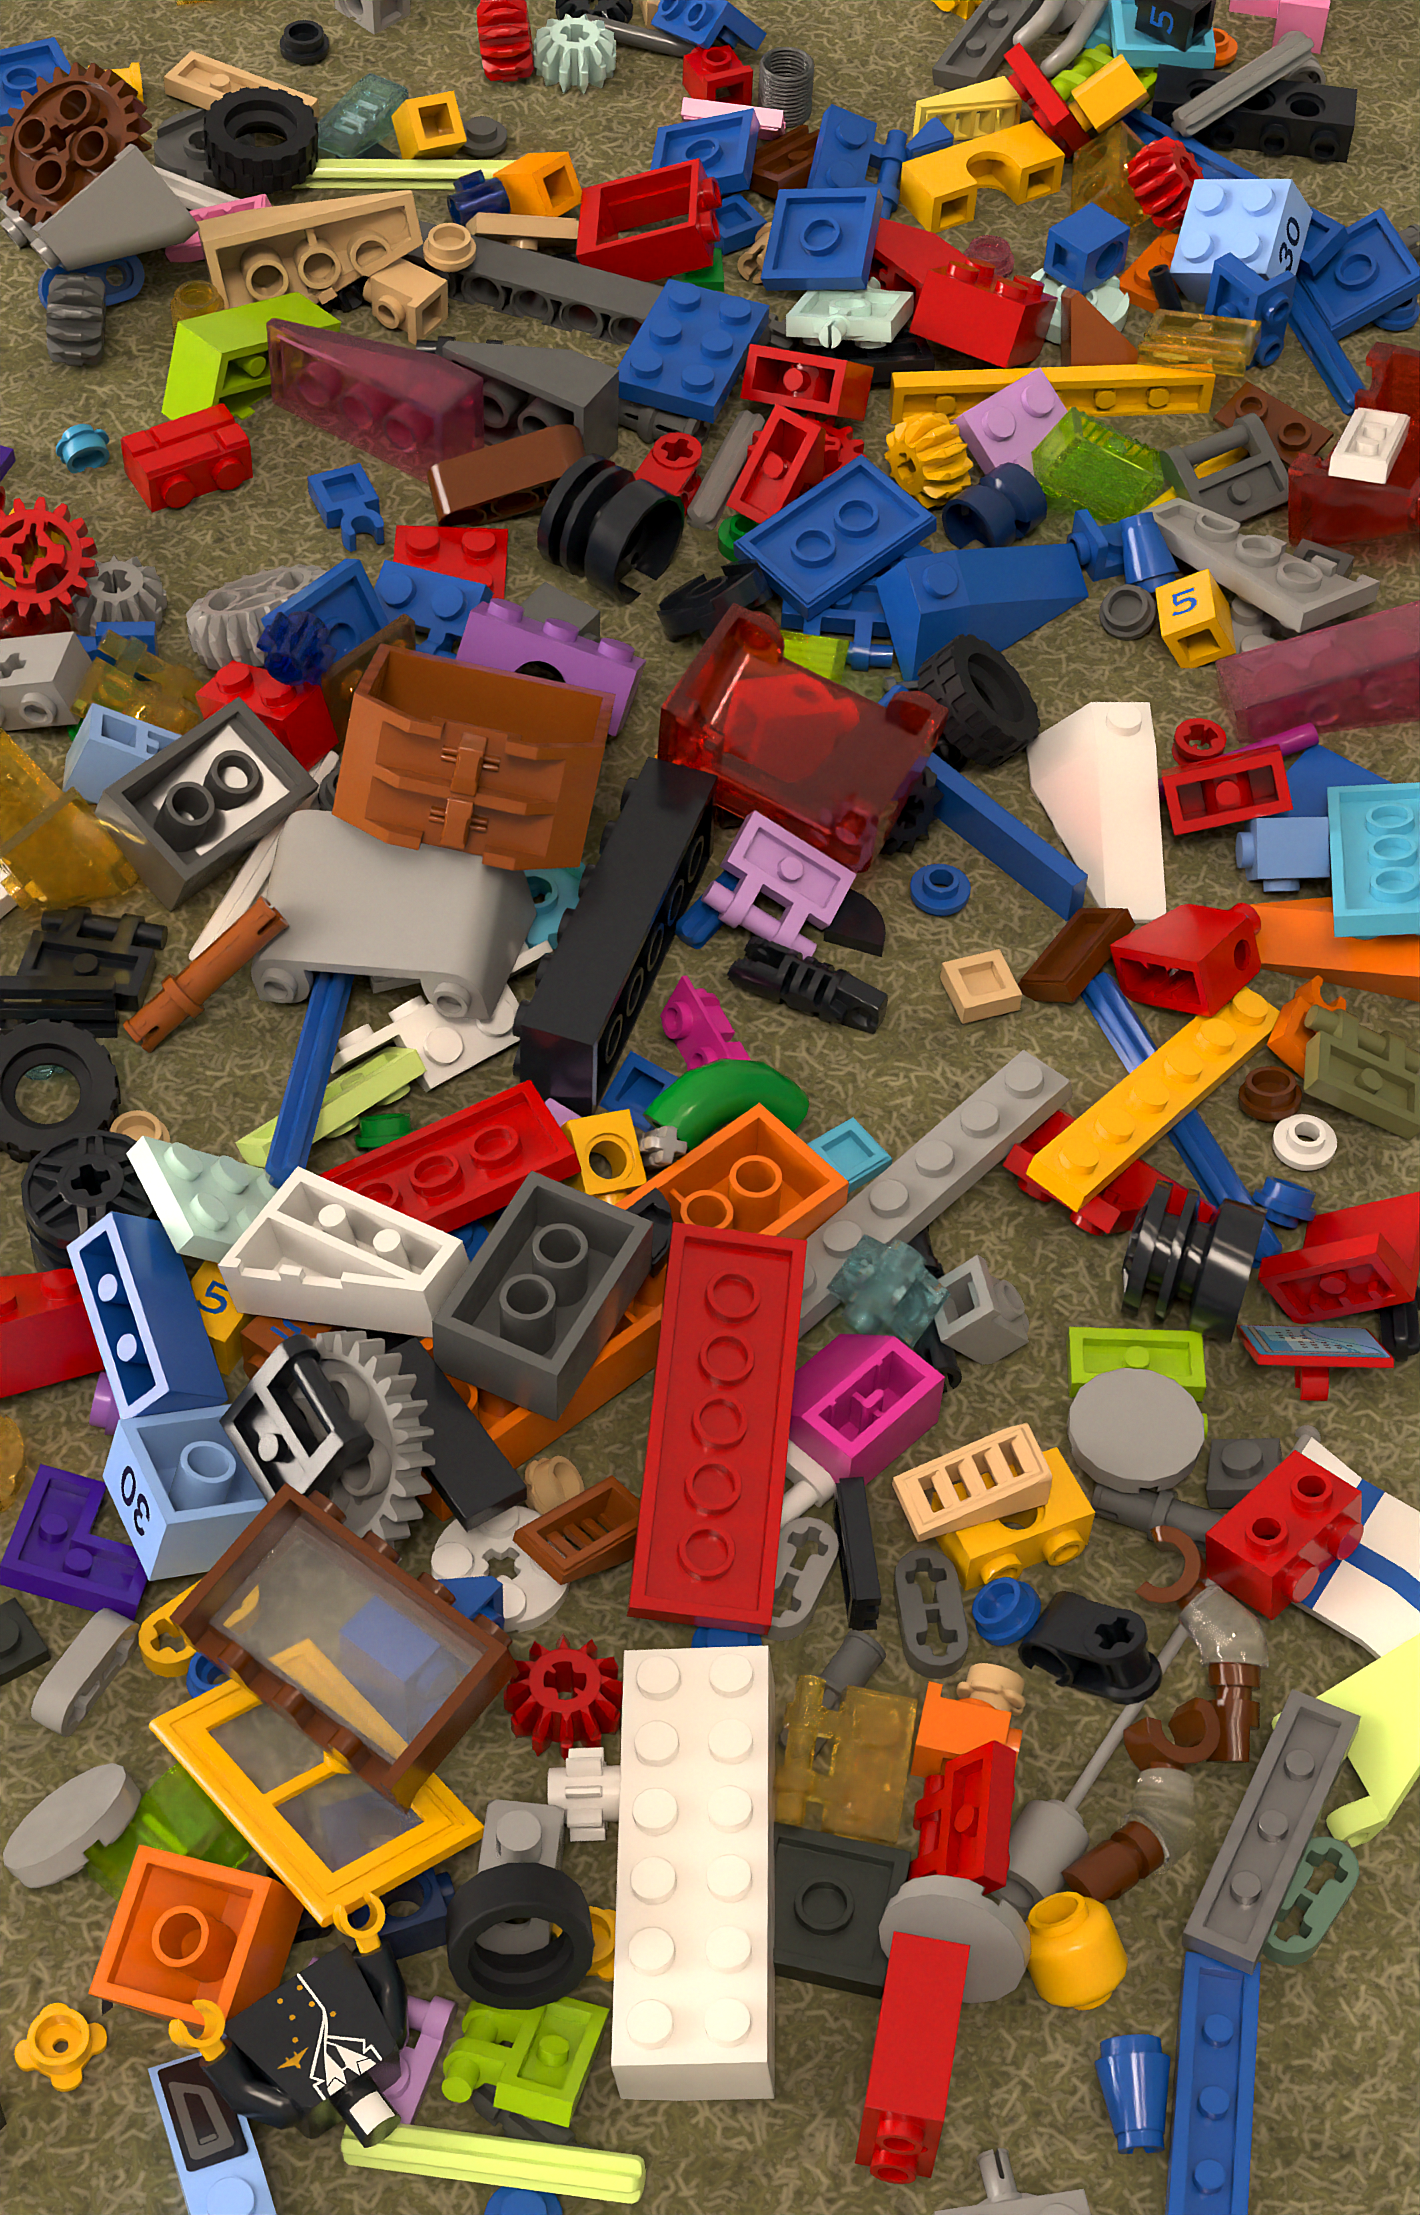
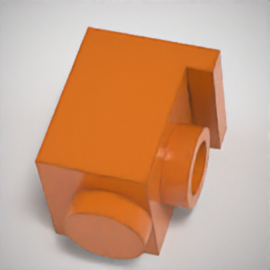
M929 1681L910 1775L923 1778L937 1774L945 1776L947 1761L992 1740H996L1016 1750V1768L1023 1730L1009 1727L1012 1712L995 1709L991 1704L975 1698L959 1700L941 1697L943 1684Z

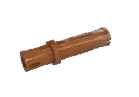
M260 896L252 907L177 976L172 973L167 975L161 981L163 989L134 1016L123 1023L125 1030L136 1043L140 1040L143 1041L141 1047L145 1051L152 1053L156 1046L189 1016L196 1019L205 1010L203 1003L277 934L289 927L283 915L275 907L272 909L269 907L271 903L265 897Z

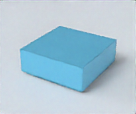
M854 1117L807 1144L849 1182L848 1193L879 1176L892 1165L891 1156Z

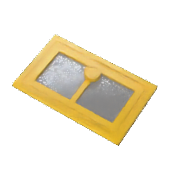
M310 1639L268 1660L396 1760L408 1747V1744ZM233 1679L153 1719L149 1724L150 1730L321 1927H327L334 1923L332 1914L337 1903L343 1904L348 1915L367 1904L364 1900L363 1891L380 1897L483 1838L484 1825L434 1772L418 1790L408 1814L405 1815Z

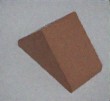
M1068 287L1061 294V367L1151 364L1078 290Z

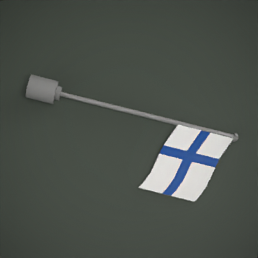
M1303 1425L1295 1431V1436L1299 1439L1289 1455L1294 1450H1297L1362 1492L1361 1524L1364 1527V1532L1357 1548L1348 1558L1344 1560L1336 1559L1319 1575L1313 1590L1303 1601L1291 1603L1363 1646L1376 1659H1379L1420 1633V1512L1362 1479L1320 1444L1321 1435L1315 1427ZM1209 1578L1206 1581V1586L1210 1589V1593L1200 1605L1184 1615L1157 1657L1162 1668V1675L1220 1587ZM1147 1699L1125 1706L1064 1802L1050 1799L1047 1801L1032 1800L1026 1804L1010 1829V1865L1007 1872L1006 1886L991 1892L995 1898L1000 1901L1003 1898L1017 1911L1028 1916L1036 1903L1045 1897L1060 1892L1066 1882L1060 1872L1082 1857L1090 1843L1089 1835L1084 1828L1083 1819L1076 1809L1124 1736L1123 1730L1131 1726Z

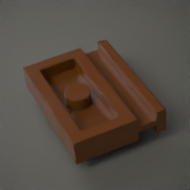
M802 124L756 149L750 190L777 200L779 189H802L806 187L820 130L817 129L809 133L808 126Z

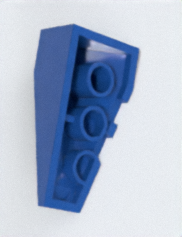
M1073 543L962 549L905 558L875 580L904 681L919 680L917 674L918 669L922 667L921 664L960 634H964V636L968 634L975 635L977 639L985 640L996 651L1001 652L1089 597Z

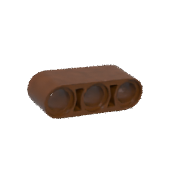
M569 424L550 426L435 464L428 470L427 479L438 526L453 527L462 524H469L472 527L483 526L545 506L552 489L564 472L578 459L586 456L580 429Z

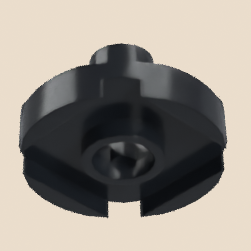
M743 559L721 566L725 576L715 577L707 581L705 575L702 574L666 596L658 605L661 611L656 612L670 640H680L699 630L704 639L716 636L733 625L731 615L741 609L749 610L767 602L773 594L757 560Z

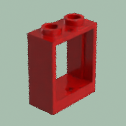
M700 158L582 188L576 257L579 263L644 282L713 266L714 243L720 241L716 209L722 207L721 192L714 176L707 177ZM689 214L688 222L618 240L619 231Z
M893 1932L855 2164L870 2166V2173L879 2180L894 2184H909L916 2180V2176L932 2177L945 2119L970 1945Z

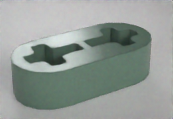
M1318 1836L1310 1840L1276 1919L1278 1922H1284L1295 1906L1305 1911L1306 1913L1298 1932L1301 1936L1294 1934L1287 1942L1279 1939L1275 1935L1278 1926L1275 1921L1262 1951V1954L1269 1960L1280 1965L1294 1966L1306 1962L1316 1952L1350 1899L1360 1874L1359 1863L1353 1851L1342 1841L1332 1837ZM1325 1860L1329 1861L1337 1867L1334 1875L1336 1880L1331 1878L1327 1880L1319 1893L1315 1895L1307 1890L1314 1871L1312 1866L1319 1867Z

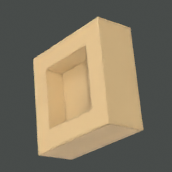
M1000 949L942 963L940 979L962 1024L1020 1010L1022 993Z

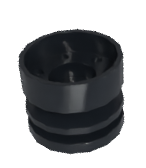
M592 453L581 457L570 466L552 489L542 510L537 530V548L544 560L553 565L563 567L566 572L572 575L586 576L591 586L618 601L631 603L641 593L621 583L620 580L633 568L655 581L664 574L680 543L685 523V507L680 497L644 479L636 480L632 471L615 465V462L604 456Z
M104 1130L72 1133L48 1144L29 1163L21 1182V1191L34 1264L38 1273L62 1268L73 1269L67 1246L111 1211L160 1221L126 1154L136 1144V1140L125 1134Z
M1157 1179L1153 1193L1136 1216L1121 1271L1123 1278L1121 1312L1138 1317L1146 1289L1160 1292L1153 1321L1163 1324L1169 1316L1177 1297L1190 1301L1189 1331L1202 1333V1335L1231 1343L1268 1209L1225 1198L1219 1206L1212 1224L1198 1221L1200 1208L1199 1190L1190 1188L1181 1216L1168 1213L1174 1184Z

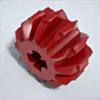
M481 0L476 12L480 54L486 77L490 81H503V83L515 82L520 78L530 77L534 70L527 2L525 0Z
M1165 136L1143 147L1127 163V170L1130 175L1127 180L1134 190V200L1138 201L1142 206L1143 214H1149L1153 223L1159 228L1163 226L1172 231L1179 226L1182 227L1194 180L1204 179L1202 174L1203 168L1196 163L1194 153H1188L1184 144L1179 140L1174 141Z
M562 1633L557 1640L556 1649L549 1651L534 1640L532 1647L529 1649V1661L514 1660L520 1674L516 1679L512 1676L510 1679L511 1684L503 1692L504 1709L507 1710L508 1714H512L511 1730L516 1739L532 1736V1750L535 1751L537 1757L545 1752L553 1741L559 1743V1753L566 1761V1758H569V1749L574 1748V1742L580 1740L585 1748H600L601 1733L616 1735V1731H618L621 1725V1713L618 1710L622 1709L623 1682L617 1680L619 1666L615 1662L614 1656L597 1659L598 1648L592 1639L580 1649L575 1650L570 1649V1642ZM569 1692L571 1693V1699H558V1693Z

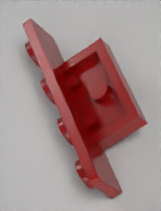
M1058 1109L1021 1143H1015L1002 1165L1020 1177L1017 1185L1023 1191L1044 1202H1051L1052 1198L1072 1210L1069 1218L1073 1223L1097 1236H1104L1105 1232L1108 1234L1129 1230L1132 1232L1136 1216L1153 1193L1157 1179L1174 1184L1168 1213L1181 1216L1189 1189L1138 1158L1080 1211L1075 1212L1026 1174L1033 1157L1077 1120L1062 1109ZM1200 1197L1198 1221L1210 1224L1216 1215V1207Z

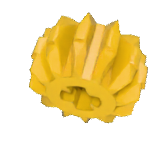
M927 412L922 415L917 413L904 418V422L895 425L894 431L886 435L889 450L884 456L891 465L892 471L889 476L894 477L903 490L927 509L935 505L940 507L971 485L968 470L973 467V462L967 457L966 447L968 444L962 442L959 436L960 428L958 424L950 425L948 417L943 412L938 414Z

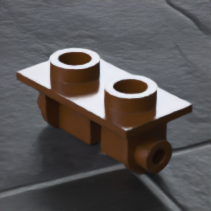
M1248 381L1213 417V421L1227 429L1233 426L1235 419L1249 413H1255L1263 422L1282 463L1294 469V473L1297 475L1304 472L1313 477L1319 472L1324 459L1318 453L1334 436L1332 431Z

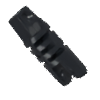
M754 936L750 938L744 949L746 952L744 956L746 957L735 960L726 974L729 976L728 980L732 984L779 1004H782L785 1000L789 1008L796 1011L801 1010L804 1014L811 1017L819 1013V1019L828 1024L834 1022L875 1034L886 1014L888 995L854 977L847 970L838 969L835 971L833 965L826 962L821 963L811 956H807L803 960L801 952L761 937Z

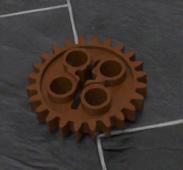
M74 62L70 73L67 74L60 67H55L52 83H48L41 76L37 77L38 92L31 95L23 90L20 93L25 103L21 110L17 108L8 109L7 112L15 121L12 126L0 127V133L7 138V144L0 145V157L5 160L0 164V178L4 180L0 185V193L9 198L6 205L14 211L18 210L20 213L19 217L32 226H35L39 221L42 223L47 221L116 161L114 157L130 143L137 146L141 152L152 149V144L141 136L152 128V124L142 117L148 109L146 104L136 97L138 91L111 69L105 71L96 63H91L89 68L85 69L78 62Z

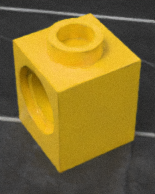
M629 1109L568 1120L560 1127L575 1150L582 1172L562 1180L563 1184L615 1205L647 1182ZM590 1152L599 1153L609 1161L612 1169L611 1179L602 1178L594 1173L589 1163Z

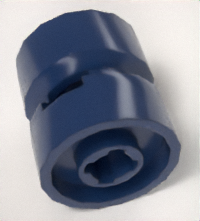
M1007 462L1000 464L980 478L978 484L967 487L950 499L942 511L944 531L950 543L961 550L975 539L984 544V548L1010 547L1015 540L1021 539L1041 525L1046 518L1048 507L1045 494L1035 477L1019 464Z

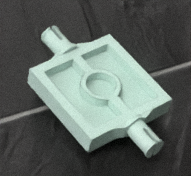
M873 276L868 281L867 289L807 290L786 315V337H802V342L807 345H823L826 348H829L830 344H832V348L837 347L841 340H855V346L860 348L874 349L884 347L887 342L893 341L913 314L914 292L882 290L880 282Z

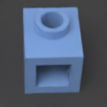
M1329 817L1255 818L1244 821V832H1238L1236 836L1235 854L1238 868H1245L1247 881L1263 880V892L1300 891V880L1330 877Z

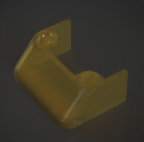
M0 727V869L7 875L0 882L1 886L23 911L34 904L42 913L125 895L141 881V878L84 798L74 787L63 793Z

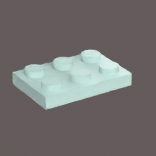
M142 1136L126 1153L176 1252L220 1263L279 1190L270 1185V1175L266 1173L265 1169L237 1162L229 1156L223 1155L219 1157L197 1151L179 1142L172 1144Z

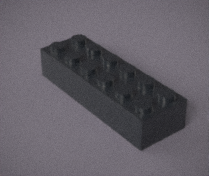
M648 756L638 779L630 777L627 780L621 797V814L618 821L609 820L600 841L599 854L601 856L596 865L588 863L585 867L578 891V898L580 900L575 909L566 908L557 932L558 946L554 954L545 953L543 955L535 978L536 992L531 1001L526 999L521 1001L514 1018L512 1033L513 1036L520 1038V1045L514 1059L513 1075L520 1077V1083L530 1079L544 1102L551 1098L582 1118L595 1114L676 936L677 921L686 913L713 854L718 775Z

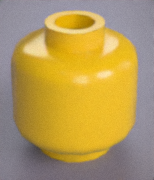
M1067 1891L1045 1897L1030 1910L1028 1920L1025 1922L1030 1931L1031 1955L1027 1968L1039 1996L1051 2005L1074 2008L1076 2010H1090L1104 2004L1124 1979L1128 1967L1127 1955L1108 1908L1093 1898L1083 1897L1077 1892Z

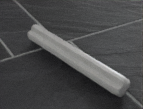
M1300 32L1295 33L1191 99L1173 112L1174 121L1171 123L1174 132L1179 131L1183 137H1191L1311 59V48L1314 47L1312 39H1306Z

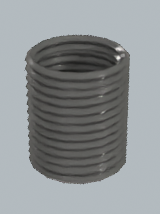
M777 47L769 50L760 60L757 107L784 110L786 127L800 125L809 119L812 112L814 60L807 52L794 47Z

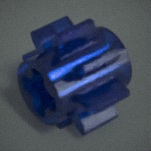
M481 169L459 177L458 181L453 182L456 192L447 196V206L453 223L462 225L465 228L466 223L478 212L510 214L511 211L509 198L502 182L497 177L485 181Z
M305 611L293 612L288 617L284 613L278 612L272 624L266 626L256 644L257 648L268 653L264 661L267 672L278 682L289 686L301 685L306 680L315 685L322 672L328 671L337 654V649L325 644L330 633L326 624L314 614Z

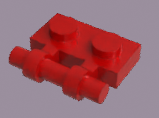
M992 1740L947 1761L945 1776L937 1774L929 1775L925 1778L923 1798L918 1800L914 1807L913 1828L920 1830L917 1858L910 1862L908 1881L912 1878L932 1875L965 1878L985 1887L982 1896L1006 1886L1007 1872L1010 1865L1009 1841L1012 1804L1015 1798L1016 1750L996 1740Z

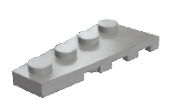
M1179 497L1139 513L1153 512L1154 520L1157 522L1171 554L1196 568L1198 572L1209 569L1215 581L1236 593L1242 601L1253 604L1275 617L1282 626L1301 633L1376 601L1380 581L1364 574L1359 576L1356 582L1336 574L1337 563L1318 555L1311 559V563L1285 553L1287 542L1268 534L1266 536L1242 535L1239 533V522Z

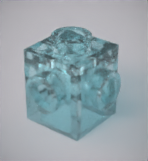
M866 1234L863 1235L826 1287L846 1306L841 1317L852 1327L864 1335H876L878 1331H881L889 1336H895L911 1348L914 1347L951 1294L924 1267L927 1264V1260L914 1248L898 1239H894L891 1245L888 1246Z

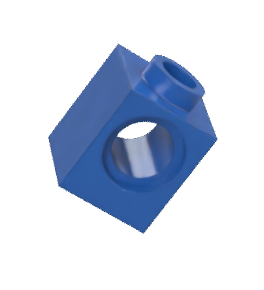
M1091 202L1049 228L1043 271L1065 286L1078 290L1084 295L1124 270L1131 228Z

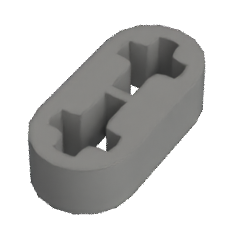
M812 1517L796 1518L785 1524L780 1531L773 1603L779 1599L784 1587L788 1586L793 1588L791 1610H785L780 1618L772 1616L768 1635H763L767 1639L783 1641L793 1639L802 1634L809 1625L835 1571L839 1551L838 1537L832 1527L820 1519ZM807 1540L818 1543V1554H812L808 1558L803 1571L795 1569L796 1547L802 1548Z
M103 1608L98 1611L82 1629L39 1687L31 1708L33 1720L63 1737L71 1736L136 1650L139 1643V1624L110 1608Z

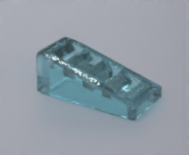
M373 73L367 74L318 122V147L345 159H352L395 131L391 116L409 98L408 89Z

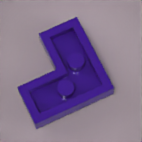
M40 1464L0 1563V1585L96 1613L103 1608H110L134 1621L149 1580L133 1546L91 1534L104 1501L107 1488L105 1482Z

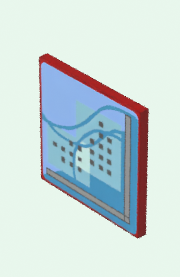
M1236 1325L1237 1337L1258 1365L1295 1366V1388H1300V1400L1327 1401L1329 1393L1328 1367L1394 1368V1357L1368 1328Z

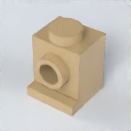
M402 258L369 276L364 285L363 298L372 304V315L377 317L379 322L387 328H400L408 332V342L416 345L417 339L424 340L448 318L447 280Z

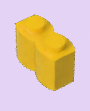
M1120 54L1071 90L1075 100L1068 107L1085 132L1094 126L1097 132L1101 134L1151 96L1123 55Z

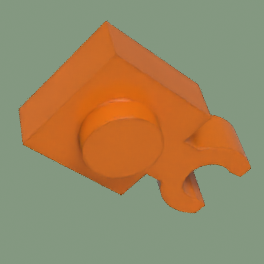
M1319 975L1298 987L1294 999L1282 1006L1267 1042V1046L1277 1054L1279 1059L1291 1067L1303 1079L1305 1075L1306 1043L1317 1034V1032L1305 1027L1304 1021L1307 1012L1315 1004L1332 1012L1336 1009L1346 1011V1000L1342 996L1328 1004L1324 1002L1320 994L1323 979Z

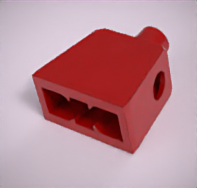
M1242 902L1237 903L1229 910L1185 904L1176 907L1120 938L1110 945L1121 991L1124 996L1134 1002L1212 1017L1260 971L1261 960L1255 935L1261 930V920L1258 913L1253 907Z

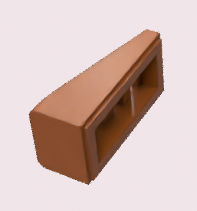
M611 1475L517 1529L512 1541L559 1585H564L633 1559L640 1500ZM563 1536H566L580 1550L575 1549Z

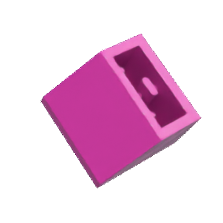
M840 1333L795 1372L789 1440L822 1466L833 1478L835 1484L839 1483V1478L863 1477L864 1485L866 1486L938 1422L945 1376L895 1336Z

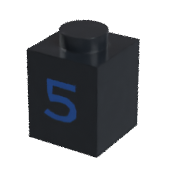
M1135 0V6L1138 7L1135 29L1186 52L1211 30L1216 0Z

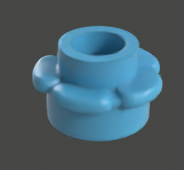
M88 424L74 425L63 433L62 439L56 445V454L73 474L84 471L86 467L98 468L104 466L110 457L106 446L109 443L108 434L102 429L94 431L93 427Z

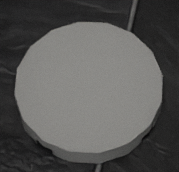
M1120 1368L1098 1374L1079 1389L1069 1409L1067 1435L1072 1445L1071 1453L1077 1465L1096 1482L1122 1493L1139 1494L1140 1488L1150 1489L1157 1486V1492L1173 1488L1192 1473L1205 1440L1204 1417L1194 1397L1175 1380L1147 1369Z
M113 1763L94 1767L70 1779L38 1804L16 1828L3 1852L4 1865L13 1876L17 1877L24 1886L29 1888L53 1885L77 1873L85 1867V1863L90 1861L83 1852L98 1839L106 1847L109 1843L112 1844L120 1837L135 1816L141 1798L140 1789L133 1782L131 1775L124 1766Z
M946 1875L912 1878L900 1886L898 1894L890 1898L879 1924L881 1948L888 1959L894 1931L970 1945L962 2002L970 2004L996 2001L1017 1988L1025 1973L1031 1955L1030 1931L1017 1910L1003 1898L998 1906L991 1899L982 1896L985 1887L969 1879Z

